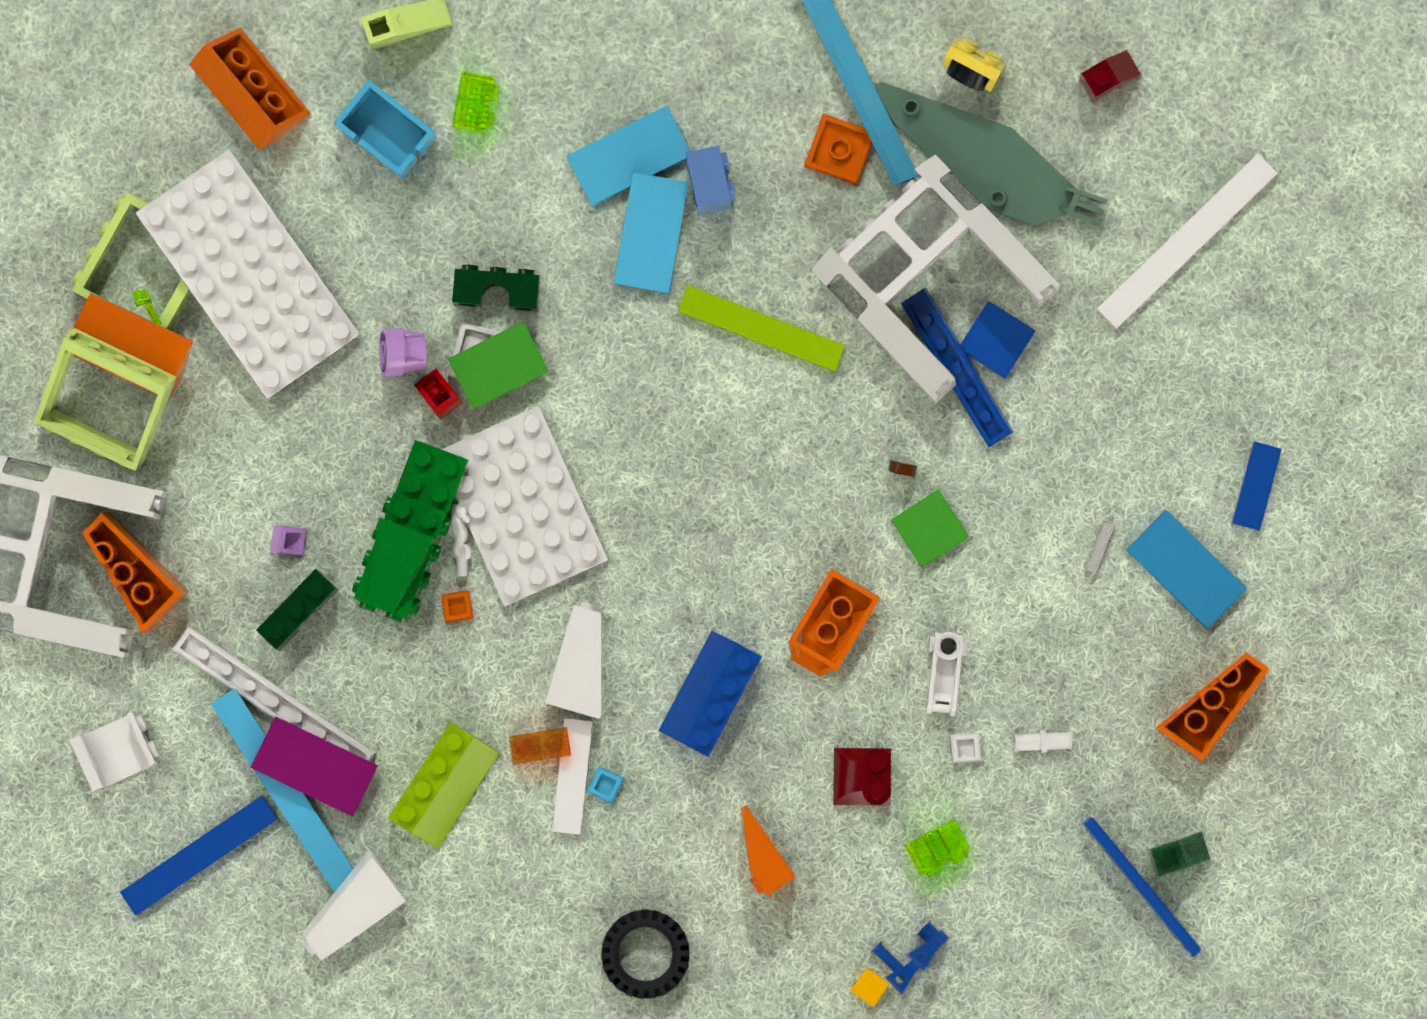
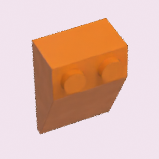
M745 805L741 810L750 872L753 875L749 881L758 894L764 892L766 896H769L795 878V875Z

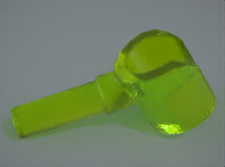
M144 289L134 291L132 295L136 307L145 305L152 321L160 325L161 321L153 308L150 293Z

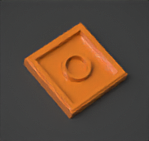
M823 113L804 167L857 186L872 141L865 128Z

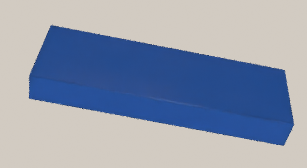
M1253 442L1231 524L1260 531L1281 448Z

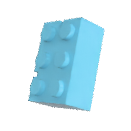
M370 80L365 83L333 123L337 130L355 144L358 143L361 149L402 181L418 162L415 155L418 153L422 157L437 138L434 130Z

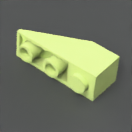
M445 0L418 2L389 8L361 17L372 50L452 25Z

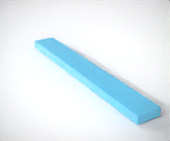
M802 0L893 185L897 186L917 177L914 172L915 167L832 0Z
M236 688L211 703V706L250 765H252L266 734ZM254 770L335 892L354 868L304 793Z

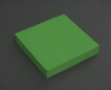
M939 489L891 519V522L921 568L969 537Z

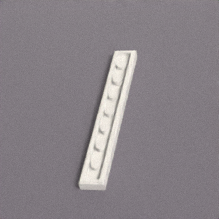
M1257 154L1096 310L1116 330L1278 173Z
M190 626L187 627L172 650L229 689L236 688L242 698L273 719L276 716L368 761H371L374 757V752Z

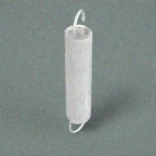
M1109 515L1108 517L1114 516V518H1115L1114 524H1115V522H1116V517H1115V515ZM1102 524L1085 569L1086 571L1094 572L1092 575H1096L1114 530V527H1112L1114 524Z

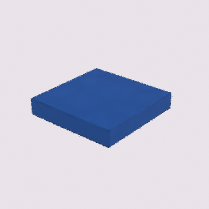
M988 301L960 345L969 357L1005 379L1036 331Z

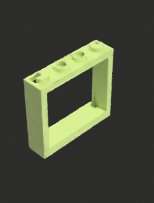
M128 192L124 198L120 197L113 208V211L116 213L111 222L106 221L99 233V236L102 238L98 245H93L87 253L85 260L88 262L84 270H79L73 278L72 285L74 287L72 291L86 300L91 293L94 294L87 290L86 287L131 207L134 206L140 210L148 205V203ZM182 279L157 322L158 325L169 330L172 329L191 295Z
M73 328L63 339L34 423L46 428L48 432L67 438L72 444L81 445L92 450L97 456L106 457L117 462L121 467L125 466L136 471L147 457L176 376ZM74 354L158 394L138 449L54 409Z

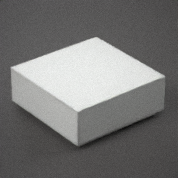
M979 733L950 735L952 763L981 761Z

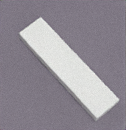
M564 718L552 832L581 835L593 721Z

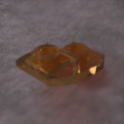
M567 727L509 736L513 765L571 756Z

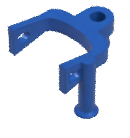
M930 921L917 933L926 943L907 954L911 961L905 966L882 945V941L870 952L875 953L893 971L885 979L900 994L905 991L915 972L919 968L924 971L935 952L949 939L942 930L938 931ZM896 977H899L903 983H898Z

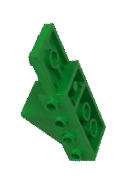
M414 441L395 493L393 492L392 498L388 496L384 502L382 512L385 513L384 519L379 517L374 529L372 539L375 540L372 551L367 550L362 561V566H365L362 577L357 576L354 582L352 592L355 593L353 599L360 601L358 607L371 612H375L376 608L387 611L385 617L401 622L402 618L411 619L412 615L416 616L422 601L418 599L422 588H427L432 573H429L432 562L436 563L442 547L438 546L442 535H447L452 520L448 519L450 516L449 512L469 462L468 459L420 441Z

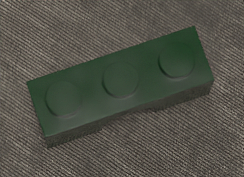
M467 264L462 265V269H455L453 305L482 307V299L486 290L493 286H500L509 293L508 307L510 310L538 312L541 278L540 275H535V270L518 269V273H507V268L490 267V271L478 270L479 266Z
M315 569L256 631L276 650L280 651L296 635L303 623L313 613L320 610L339 589L319 570Z

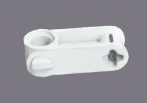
M935 632L934 636H930L929 653H932L926 714L940 712L949 713L950 717H955L962 656H966L967 640L964 639V635L952 632ZM945 638H951L956 644L955 651L948 655L944 654L940 649V644ZM943 701L948 702V704H937L935 702Z

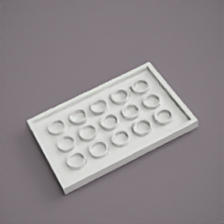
M539 406L441 449L469 460L458 488L456 499L468 511L467 515L470 518L468 526L505 607L608 561Z

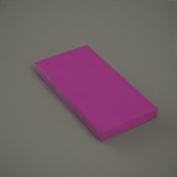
M275 716L250 768L354 817L378 765Z

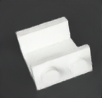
M131 711L127 713V716L85 735H78L70 739V743L92 792H97L158 764L156 757L160 756L155 742L153 740L149 742L145 731L149 729L142 714L137 716L136 712Z

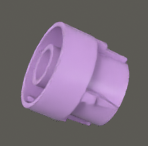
M401 328L381 329L379 361L383 377L403 376L408 371L425 370L427 348L424 333H413Z

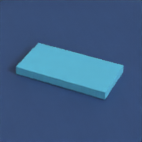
M666 105L567 156V159L593 207L629 189L633 172L655 176L686 160V152H690Z
M633 172L613 284L669 293L688 182Z

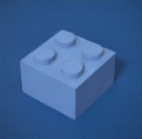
M719 146L686 152V163L698 215L731 209V201L735 200V191L732 179L726 180L725 174L729 173L726 152L721 153Z

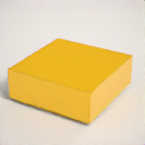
M866 967L850 991L874 1007L890 984Z

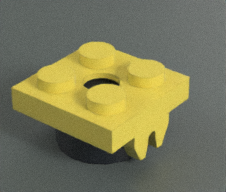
M963 37L962 40L956 38L950 46L941 66L948 69L946 73L961 84L982 92L985 88L991 92L1006 66L1002 62L1003 58L988 50L985 53L977 49L978 44L968 38Z

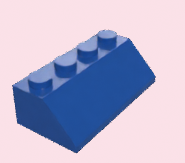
M711 631L658 731L709 757L762 656Z

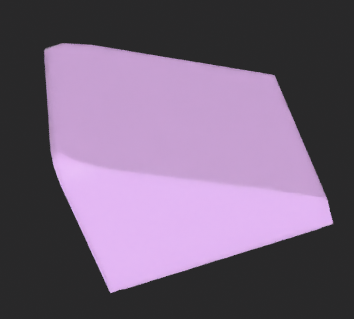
M273 525L270 553L303 557L307 529Z

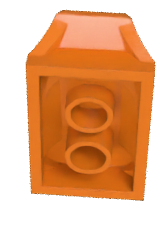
M831 569L788 642L791 648V660L820 677L826 673L838 671L880 597Z

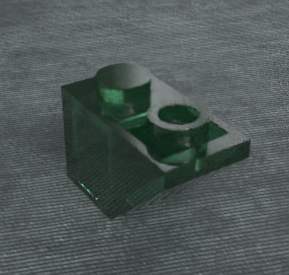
M1202 831L1147 848L1156 876H1163L1210 859Z

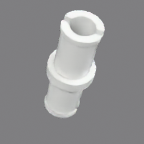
M1041 730L1036 734H1014V751L1039 750L1040 753H1046L1047 750L1072 749V734L1070 731L1046 733L1045 730Z

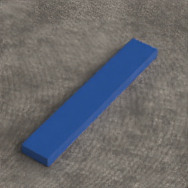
M923 288L901 303L902 307L929 351L955 377L956 386L952 389L987 446L991 447L1014 432L928 290Z
M262 795L120 891V893L136 916L278 820V818Z
M1092 817L1087 818L1081 824L1188 954L1192 957L1196 956L1201 951L1200 946L1096 820Z

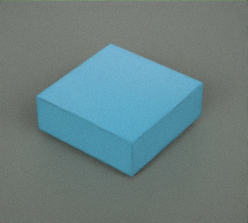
M598 766L586 792L612 804L624 778Z

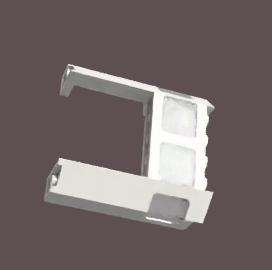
M935 154L914 168V172L919 178L917 182L914 179L911 180L902 189L904 194L895 201L892 198L881 209L883 214L876 220L873 218L869 219L860 228L862 233L855 240L852 237L846 240L839 248L842 251L840 254H837L830 246L812 268V271L824 287L936 404L956 386L955 377L887 307L968 231L1031 295V300L1038 308L1060 289V284Z
M0 455V630L128 658L134 635L133 630L31 608L57 497L160 521L166 493Z

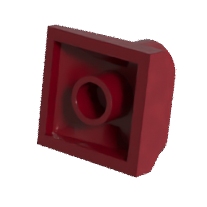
M834 748L833 805H891V748Z

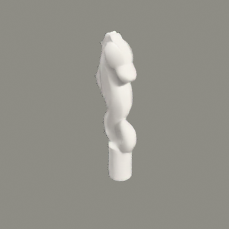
M454 504L450 510V520L452 521L448 533L451 537L455 538L452 552L456 558V576H468V559L471 556V548L465 544L468 537L465 523H469L470 518L465 507L460 504Z

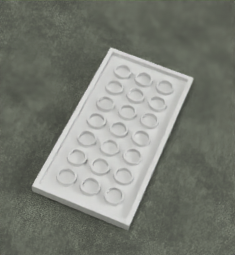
M229 149L135 213L266 399L272 397L360 335Z

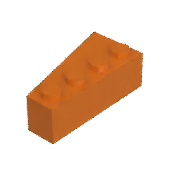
M111 512L101 513L82 532L100 564H103L109 574L112 584L118 589L124 599L127 609L136 619L142 634L150 632L189 592Z
M1247 652L1244 653L1213 681L1202 688L1165 721L1160 723L1156 730L1203 763L1270 669Z

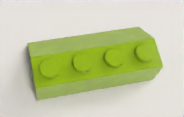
M450 722L388 818L438 849L500 753L455 723Z

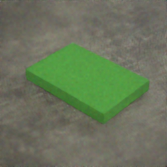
M524 321L448 358L473 410L549 373Z

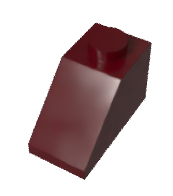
M1125 50L1104 59L1082 72L1078 79L1091 101L1094 102L1141 75L1128 51Z

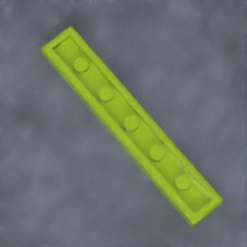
M689 285L686 287L677 310L678 313L833 372L836 371L845 345Z

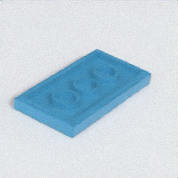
M1166 509L1126 549L1206 629L1247 589Z

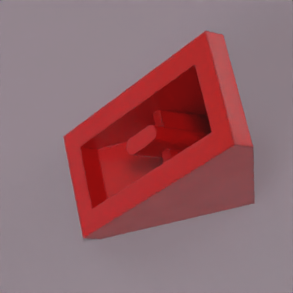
M437 368L414 384L440 420L463 403Z

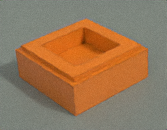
M470 590L441 594L445 623L474 619Z

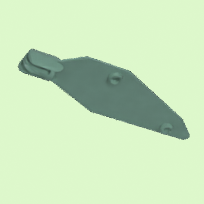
M884 82L876 85L875 89L894 123L930 158L936 154L951 170L952 175L988 210L1033 226L1041 225L1065 215L1099 226L1100 220L1076 212L1075 208L1078 207L1103 216V209L1079 201V197L1081 196L1107 205L1108 199L1075 188L1011 127ZM914 102L917 105L914 112L906 110L908 103Z

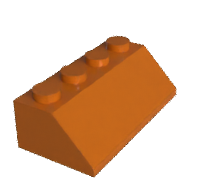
M237 28L205 44L189 63L195 73L259 150L275 143L311 113L241 28Z
M92 293L88 296L73 327L176 376L169 398L180 384L193 344L192 340ZM75 354L73 355L74 357H76V358H78V359H81V360H83V361H85V362H87V363H89V364H91V365H93V366H95V367H98V368H100V369H102V370H104V371H106V372H108V373H110V374H112V375H115V376H117V377H119V378H121V379H123V380H125V381H127V382H129V383H131V384H134V385H136V386H138V387H140V388H142V389H144V390H146V391H148V392H151V393H153V394H155V395L158 396V394H156V393H154V392H152V391H150V390H148V389H146V388H144V387H142V386H140V385H137V384H135V383H133V382H131V381H129V380H127V379H125V378H123V377H121V376H119V375H117V374H115V373H112V372H110V371H108V370H106V369H104V368H102V367H100V366H98V365H96V364H94V363H92V362H90V361H87V360H85V359H83V358H81V357H79V356H77V355H75Z

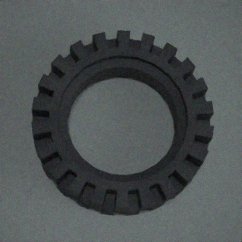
M641 909L623 915L609 928L602 943L601 959L607 978L613 983L615 988L630 997L653 999L661 995L663 996L679 984L688 968L690 949L687 937L676 921L660 911ZM643 927L654 928L663 933L672 948V961L667 971L660 977L648 981L637 980L624 971L619 959V948L624 937L631 931Z

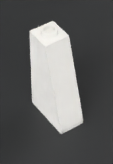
M581 601L580 606L573 605L545 703L601 719L602 613L596 611V605Z
M372 850L364 855L303 931L305 937L303 945L311 956L317 954L321 961L406 902L404 894Z

